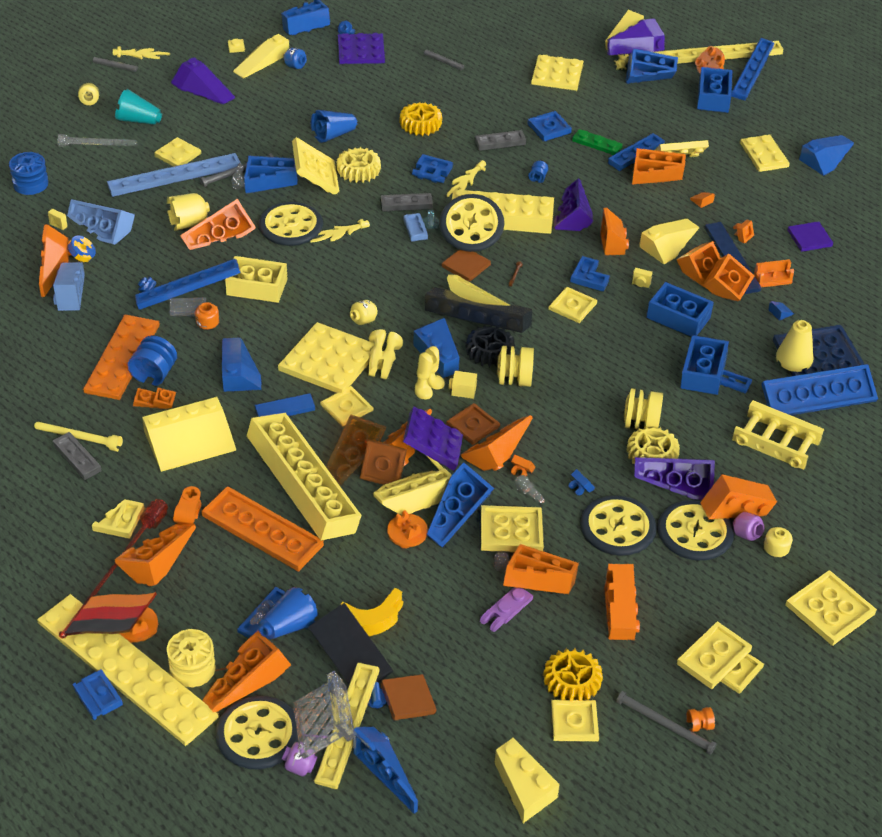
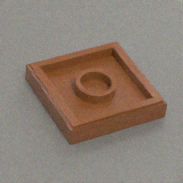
M460 249L442 263L444 269L469 282L491 265V261L475 252Z
M475 403L446 421V425L457 429L463 434V438L472 445L500 427V423Z
M368 440L360 479L383 485L400 480L407 449Z
M423 674L381 681V688L393 720L427 716L436 713L437 709Z

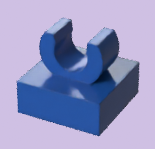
M577 469L571 474L575 480L571 481L568 486L571 489L579 486L578 490L575 491L578 496L582 495L585 489L589 493L595 489L591 482Z

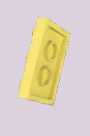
M771 135L749 137L740 140V144L759 172L789 167L788 160Z
M708 140L660 144L655 150L697 157L709 145Z
M717 621L678 659L677 665L707 687L713 689L751 651L752 645Z

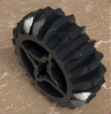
M483 325V328L477 327L476 330L471 331L467 337L465 348L470 360H474L475 364L481 362L482 366L488 364L490 368L491 364H494L496 367L498 366V356L502 346H507L506 354L511 355V346L515 348V344L510 332H506L505 329Z

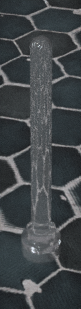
M58 134V147L69 146V144L136 146L138 144L136 140L73 138L66 136V134Z

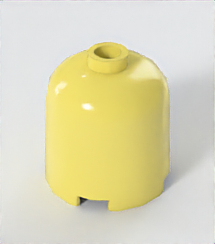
M197 193L167 198V204H170L171 209L167 211L171 225H176L174 227L175 231L196 226L207 218V212L210 211L208 202H205L202 196Z

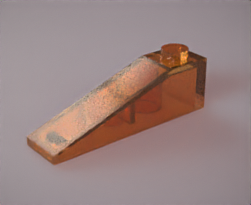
M350 414L326 466L339 486L363 463L368 440L380 442L386 426Z

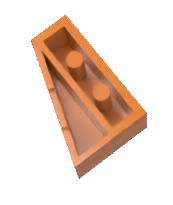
M721 475L700 503L708 519L736 518L742 512L766 516L777 501L768 485Z
M608 564L604 591L609 640H635L636 633L640 631V622L636 620L638 604L635 603L634 564Z

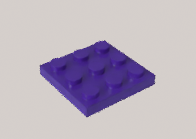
M338 34L339 64L385 63L383 34Z
M413 407L409 413L403 442L454 471L458 466L463 434L457 429L447 426L440 419H435L428 415L426 411Z

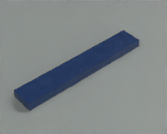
M721 222L705 224V230L714 242L720 255L724 257L729 253L752 273ZM755 276L744 294L761 291L762 287Z

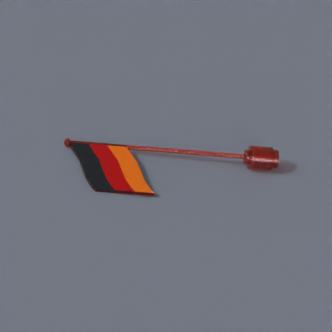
M155 499L149 503L140 515L143 526L122 553L135 544L146 528L156 529L167 515L168 505L163 500ZM114 563L66 628L59 632V637L64 639L67 635L85 633L118 634L130 632L157 594L154 592L142 595L111 594L95 596L118 566Z

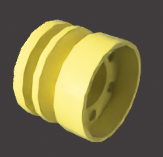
M502 346L498 356L497 375L499 384L504 385V378L509 377V385H512L514 377H518L519 386L531 387L534 348L521 347L520 354L515 355V348L511 346V355L506 354L507 346Z
M631 389L625 404V428H630L631 420H636L634 429H638L640 421L644 422V427L652 428L654 426V428L658 429L663 393L651 391L648 399H644V392L640 390L639 398H634L636 389Z
M188 629L180 631L169 640L167 656L170 674L184 687L201 686L212 678L216 665L212 639L208 634L201 630Z

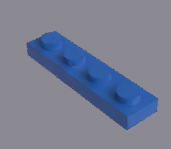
M653 133L609 157L608 164L620 171L635 163L637 148L655 150L660 144H665V140Z

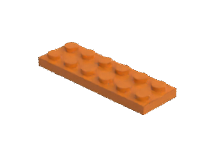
M124 315L83 389L84 393L120 400L132 378L128 370V362L143 338L155 335L160 325L159 321Z
M228 486L202 510L204 518L298 572L324 546V540H320L319 537Z

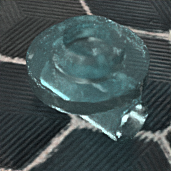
M429 210L428 217L423 219L425 228L435 229L440 224L433 210Z

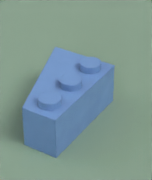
M83 262L61 263L59 270H57V276L53 284L55 292L53 301L54 305H57L58 311L80 310L85 277Z

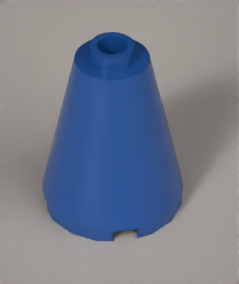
M316 110V113H313L311 117V129L315 131L317 136L314 137L320 143L348 133L357 126L356 117L348 113Z
M293 587L287 590L260 620V634L267 639H274L311 626L316 622L314 620L318 614L312 597L309 594L305 596L301 592V588Z

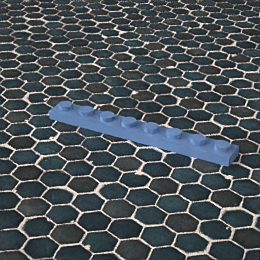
M236 153L107 181V185L113 197L220 173L240 166L241 163Z

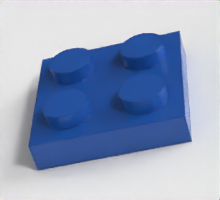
M556 111L528 119V125L543 141L571 133L572 128Z

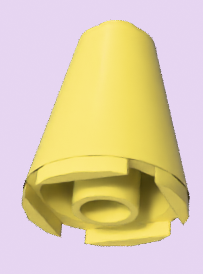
M799 320L794 322L777 350L776 360L777 362L779 360L784 369L801 372L804 368L809 369L813 363L812 326L807 321Z

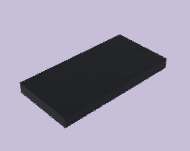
M345 603L309 626L310 631L348 685H350L357 663L379 667L376 682H380L393 673L391 666Z

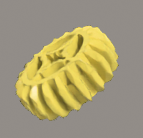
M354 147L352 150L343 151L342 154H339V158H337V171L340 177H344V180L349 178L350 182L355 180L356 184L358 181L364 183V180L370 182V179H375V176L379 175L381 169L380 157L373 150L368 151V148L362 149L360 147L356 149Z
M645 426L643 430L638 428L628 439L627 453L629 459H632V464H635V457H679L680 447L678 439L674 438V434H669L668 430L663 431L661 427L656 429L654 426L652 428Z

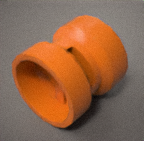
M710 707L703 708L700 711L695 709L687 710V722L693 723V728L690 729L691 732H698L703 728L705 730L714 729L715 719Z

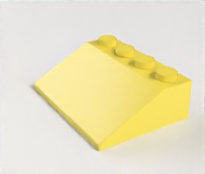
M217 397L142 417L144 432L161 472L236 451L224 411Z

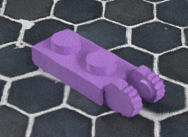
M512 588L482 615L480 622L485 625L495 616L496 620L490 626V630L495 632L533 600V595L523 588Z

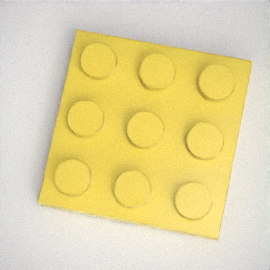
M538 55L532 85L577 90L583 61Z
M296 137L292 141L297 174L307 178L314 185L322 187L326 192L337 194L339 186L334 160Z
M481 505V551L515 552L520 544L543 551L542 508Z
M830 570L789 598L785 605L832 646L874 616L877 610Z

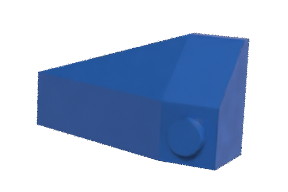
M843 135L815 139L802 146L799 160L824 176L837 167L838 163L841 162L845 154L854 145V142Z
M241 338L222 339V379L224 392L262 390L261 374Z
M356 727L353 729V754L415 814L418 809V800L390 745L388 737L383 732L380 733L375 727Z

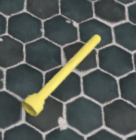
M42 422L34 424L35 429L60 435L70 432L77 439L104 444L112 451L118 452L117 445L121 447L123 443L122 437L117 435L104 437Z

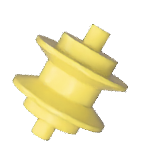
M625 54V56L618 55V61L614 60L617 66L616 70L626 69L625 65L629 60L627 58L628 54Z

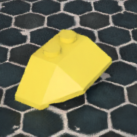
M458 275L447 276L450 290L464 299L489 305H509Z
M446 469L418 473L385 484L373 494L382 505L402 515L404 510L408 514H412L415 511L439 504L452 474Z

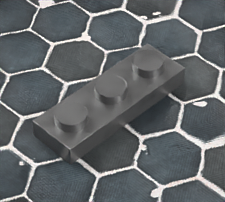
M522 130L478 135L475 136V142L479 151L526 145V138Z
M431 193L381 195L382 211L433 209Z
M70 432L53 440L54 447L84 480L102 471L100 464Z

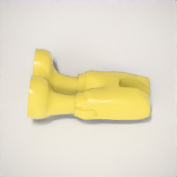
M380 329L371 332L369 341L374 343V347L369 352V376L375 377L377 370L381 369L380 378L387 379L393 361L396 360L394 350H399L403 346V339L400 335L390 332L387 338L386 349L382 351L386 331Z
M435 346L429 347L419 356L418 380L415 384V394L420 399H430L433 396L431 388L438 390L442 389L445 385L444 379L441 376L435 375L440 360L439 350Z

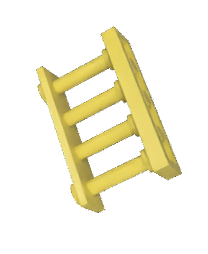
M753 400L747 415L750 420L744 429L738 426L735 427L732 440L736 441L739 445L748 446L789 463L794 468L804 470L808 455L805 453L810 444L819 445L824 429ZM757 422L768 425L762 436L751 432ZM775 429L786 432L780 443L769 440ZM793 436L804 440L798 451L787 447Z

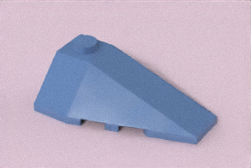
M72 199L67 216L78 225L87 226L89 233H96L98 240L110 244H117L131 232L135 216L122 210Z

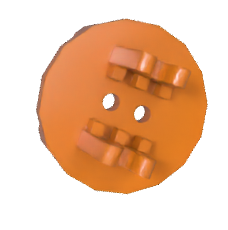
M713 46L707 47L695 60L698 72H701V67L724 69L725 55L718 48Z
M406 510L402 512V515L397 514L388 524L390 540L402 548L420 545L427 538L428 527L426 522L417 515L408 514Z
M147 607L130 632L119 634L130 643L145 641L157 632L158 619L156 613Z

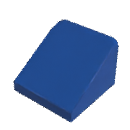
M770 302L768 310L778 320L794 314L783 303Z

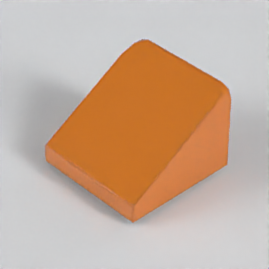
M702 192L691 197L690 200L702 208L713 203L715 194Z

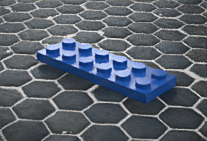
M868 364L767 380L761 383L767 406L788 415L878 400Z

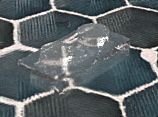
M206 297L170 299V316L195 315L196 308L202 303L207 302Z

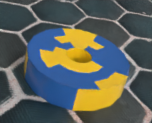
M74 236L68 243L69 252L79 261L89 262L95 256L96 250L94 245L83 236Z

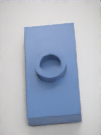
M420 213L403 215V221L411 241L428 239V233Z

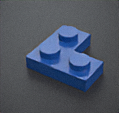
M582 256L571 276L570 282L604 292L610 276L595 272L599 260Z

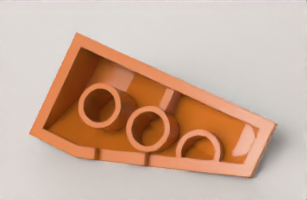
M259 631L241 645L237 651L239 655L236 660L229 662L226 666L228 670L223 678L216 680L202 701L213 712L225 708L274 681L291 665L281 651L266 637H263Z

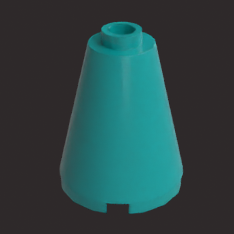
M128 89L122 92L118 101L119 110L116 109L115 112L117 120L154 125L156 122L159 123L161 121L162 113H160L161 110Z

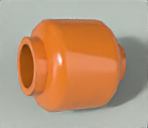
M205 302L196 308L195 319L197 326L209 330L219 324V311L214 304Z

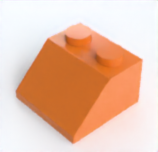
M603 208L600 234L604 255H625L626 249L629 248V240L626 239L627 230L623 227L621 219L608 208Z
M711 241L697 246L676 260L685 275L703 286L712 268L721 257L714 242Z
M728 253L716 262L703 286L714 295L740 301L754 275Z

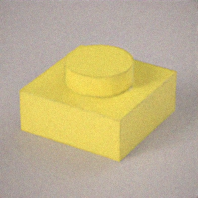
M243 39L228 40L230 53L245 51Z
M51 209L48 212L50 225L61 230L67 228L66 215Z
M635 268L632 284L649 288L652 272Z

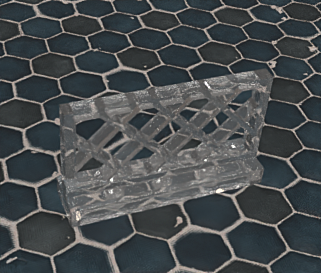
M335 670L327 674V683L293 702L299 750L303 759L342 737L347 742L355 738L347 688ZM323 729L322 732L319 735H317L319 730ZM331 730H335V732H333L332 734L328 735Z

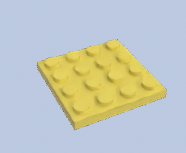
M317 322L280 362L278 370L333 392H340L343 395L346 388L350 387L368 366L370 360L369 352L374 347V343Z

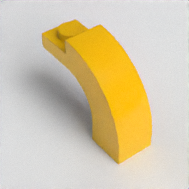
M394 588L380 606L369 610H361L347 603L345 604L368 636H373L388 630L398 621V612L403 606L402 591Z

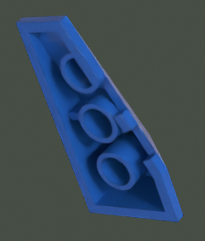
M464 462L450 477L427 533V536L441 547L452 538L494 490L489 483Z

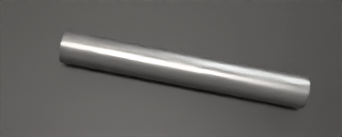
M427 49L424 51V55L462 71L465 68L464 65Z
M97 57L93 58V63L134 72L138 69L134 65Z

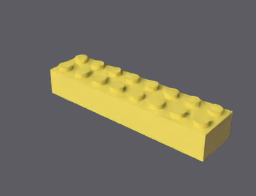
M281 413L251 418L247 433L248 439L319 539L326 540L355 534L362 515L288 415Z

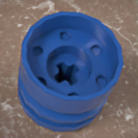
M23 152L15 155L9 161L12 184L15 191L20 194L34 195L47 188L48 176L45 159L42 155L34 152Z
M154 335L143 338L137 350L130 358L128 370L139 382L144 383L147 377L155 378L151 385L158 386L164 381L169 370L174 365L177 359V352L167 340Z

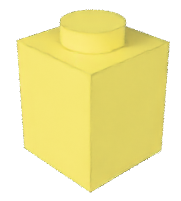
M455 371L454 378L449 380V389H452V396L474 399L477 374Z

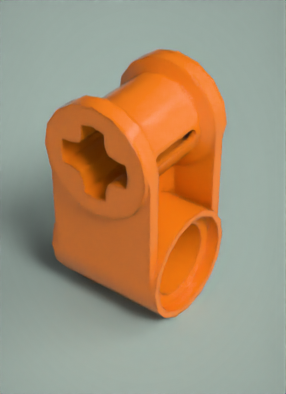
M190 486L183 490L174 511V522L194 524L195 519L198 518L202 503L200 500L201 492L197 487Z

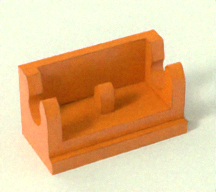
M790 259L756 263L754 276L761 287L792 284L794 269H790Z

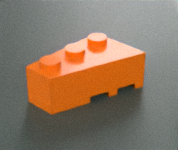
M637 148L632 184L682 180L686 154Z
M520 544L507 565L503 586L569 594L575 584L579 563Z

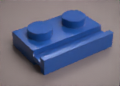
M102 669L81 679L82 682L72 684L76 694L93 720H96L97 716L105 715L123 705L122 699Z

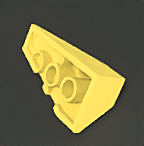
M280 34L266 40L233 72L244 79L280 60L289 49V40Z
M688 219L652 226L641 233L640 248L662 264H666L678 256L682 248L685 247L689 239L699 229V226Z

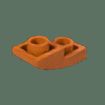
M138 388L133 406L170 409L173 406L176 392L157 388L156 392Z

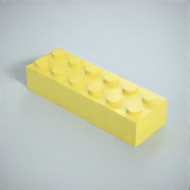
M453 189L452 200L465 194H478L495 202L504 216V230L551 234L554 198ZM466 205L464 209L467 211H471L474 209V207L472 205ZM482 210L480 214L482 216H488L490 212L488 210ZM457 214L452 215L451 219L454 221H457L461 218ZM474 219L471 222H469V227H471V225L475 223ZM485 225L483 227L493 229L491 225Z

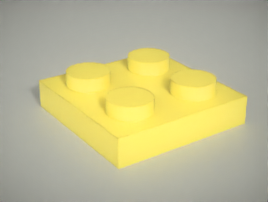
M177 137L154 152L155 157L175 167L187 164L199 156L201 150Z

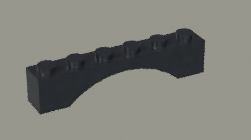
M434 287L425 294V311L523 333L532 325L531 308L518 305L506 306L477 303L454 294L451 290Z

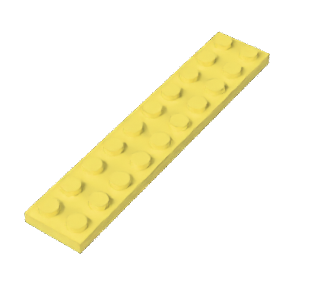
M71 594L37 619L43 628L96 672L102 669L116 689L185 746L219 718L218 713L213 712L207 704L119 633H85L65 636L67 634L65 631L85 606Z

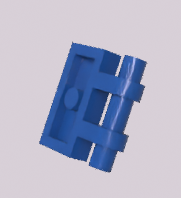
M422 154L416 163V169L412 171V175L417 176L419 179L431 180L433 183H444L445 177L448 176L453 168V162Z

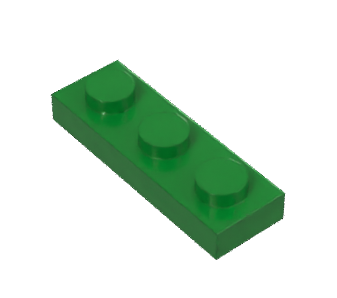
M581 129L572 138L573 142L611 155L617 154L623 147L622 143Z

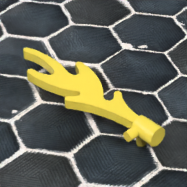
M121 47L113 49V55H117V57L128 55L143 59L142 56L160 59L159 56L154 55L169 56L170 53L153 52L154 48L135 51V49L121 51Z
M480 161L475 168L466 171V175L454 179L452 185H457L451 188L447 197L453 193V189L465 190L468 182L472 186L477 172L486 170L484 168L486 162Z
M360 219L356 225L334 226L333 230L321 231L319 235L324 234V236L312 239L310 242L322 241L329 237H332L330 241H335L341 238L346 231L350 235L357 229L369 227L368 220L363 221V219Z

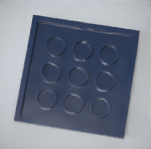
M836 325L812 329L813 363L809 369L804 368L801 372L790 371L792 376L865 364L843 327ZM787 333L774 335L773 342L777 349Z

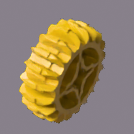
M413 102L412 105L408 104L407 107H403L399 122L405 132L415 133L416 136L421 134L422 137L426 133L429 136L430 132L434 134L435 131H439V128H441L442 113L440 109H437V106H432V104H426V102L416 104Z
M566 648L564 653L558 650L556 655H551L550 659L546 662L543 672L544 683L548 685V692H553L554 698L561 695V700L569 698V701L572 702L574 699L582 701V698L589 700L590 696L595 697L597 691L601 688L603 679L602 668L598 665V660L592 659V654L585 655L584 650L577 652L576 648L573 651H569Z

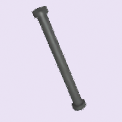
M269 153V154H267V156H265V157H274V156H273L272 153ZM247 163L207 178L202 177L200 178V183L203 187H206L207 184L246 171Z
M624 691L619 694L616 701L618 704H625L707 750V754L711 755L716 748V742L705 740L630 698Z

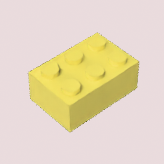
M235 256L234 259H237L241 273L225 279L226 294L279 303L287 282V263Z

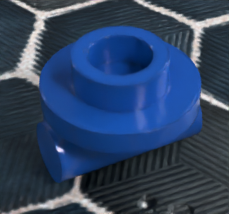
M343 21L338 26L339 34L355 33L351 23L348 21Z
M144 277L138 283V290L144 292L153 289L156 281L152 280L151 277Z
M375 682L368 706L380 708L387 701L379 683Z

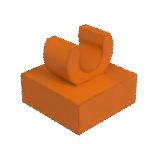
M745 220L742 224L737 223L733 226V229H737V233L734 235L738 236V240L744 244L754 236L753 224L750 220Z
M514 455L511 461L514 464L511 473L515 475L518 470H522L520 476L522 479L527 477V471L532 473L535 469V465L531 461Z

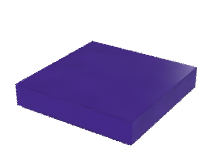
M819 221L788 226L787 231L801 252L833 246V241Z

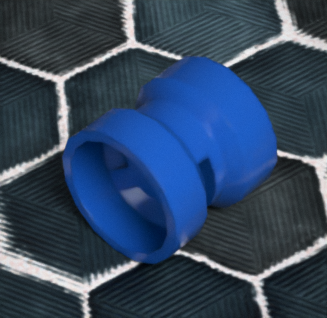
M543 161L534 162L529 173V179L542 183L548 172V165Z

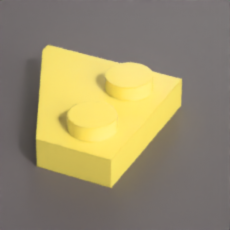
M124 499L116 508L111 509L105 514L106 518L99 523L95 521L92 524V530L130 539L145 509L144 503Z

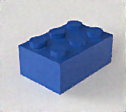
M701 67L697 109L728 113L732 92V70Z
M665 282L650 300L647 318L688 336H697L711 318L714 302Z
M692 335L682 371L681 389L718 395L727 360L729 341Z

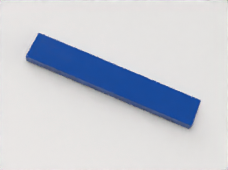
M760 38L731 93V97L746 100L775 42Z
M237 259L136 294L137 307L140 310L240 274Z

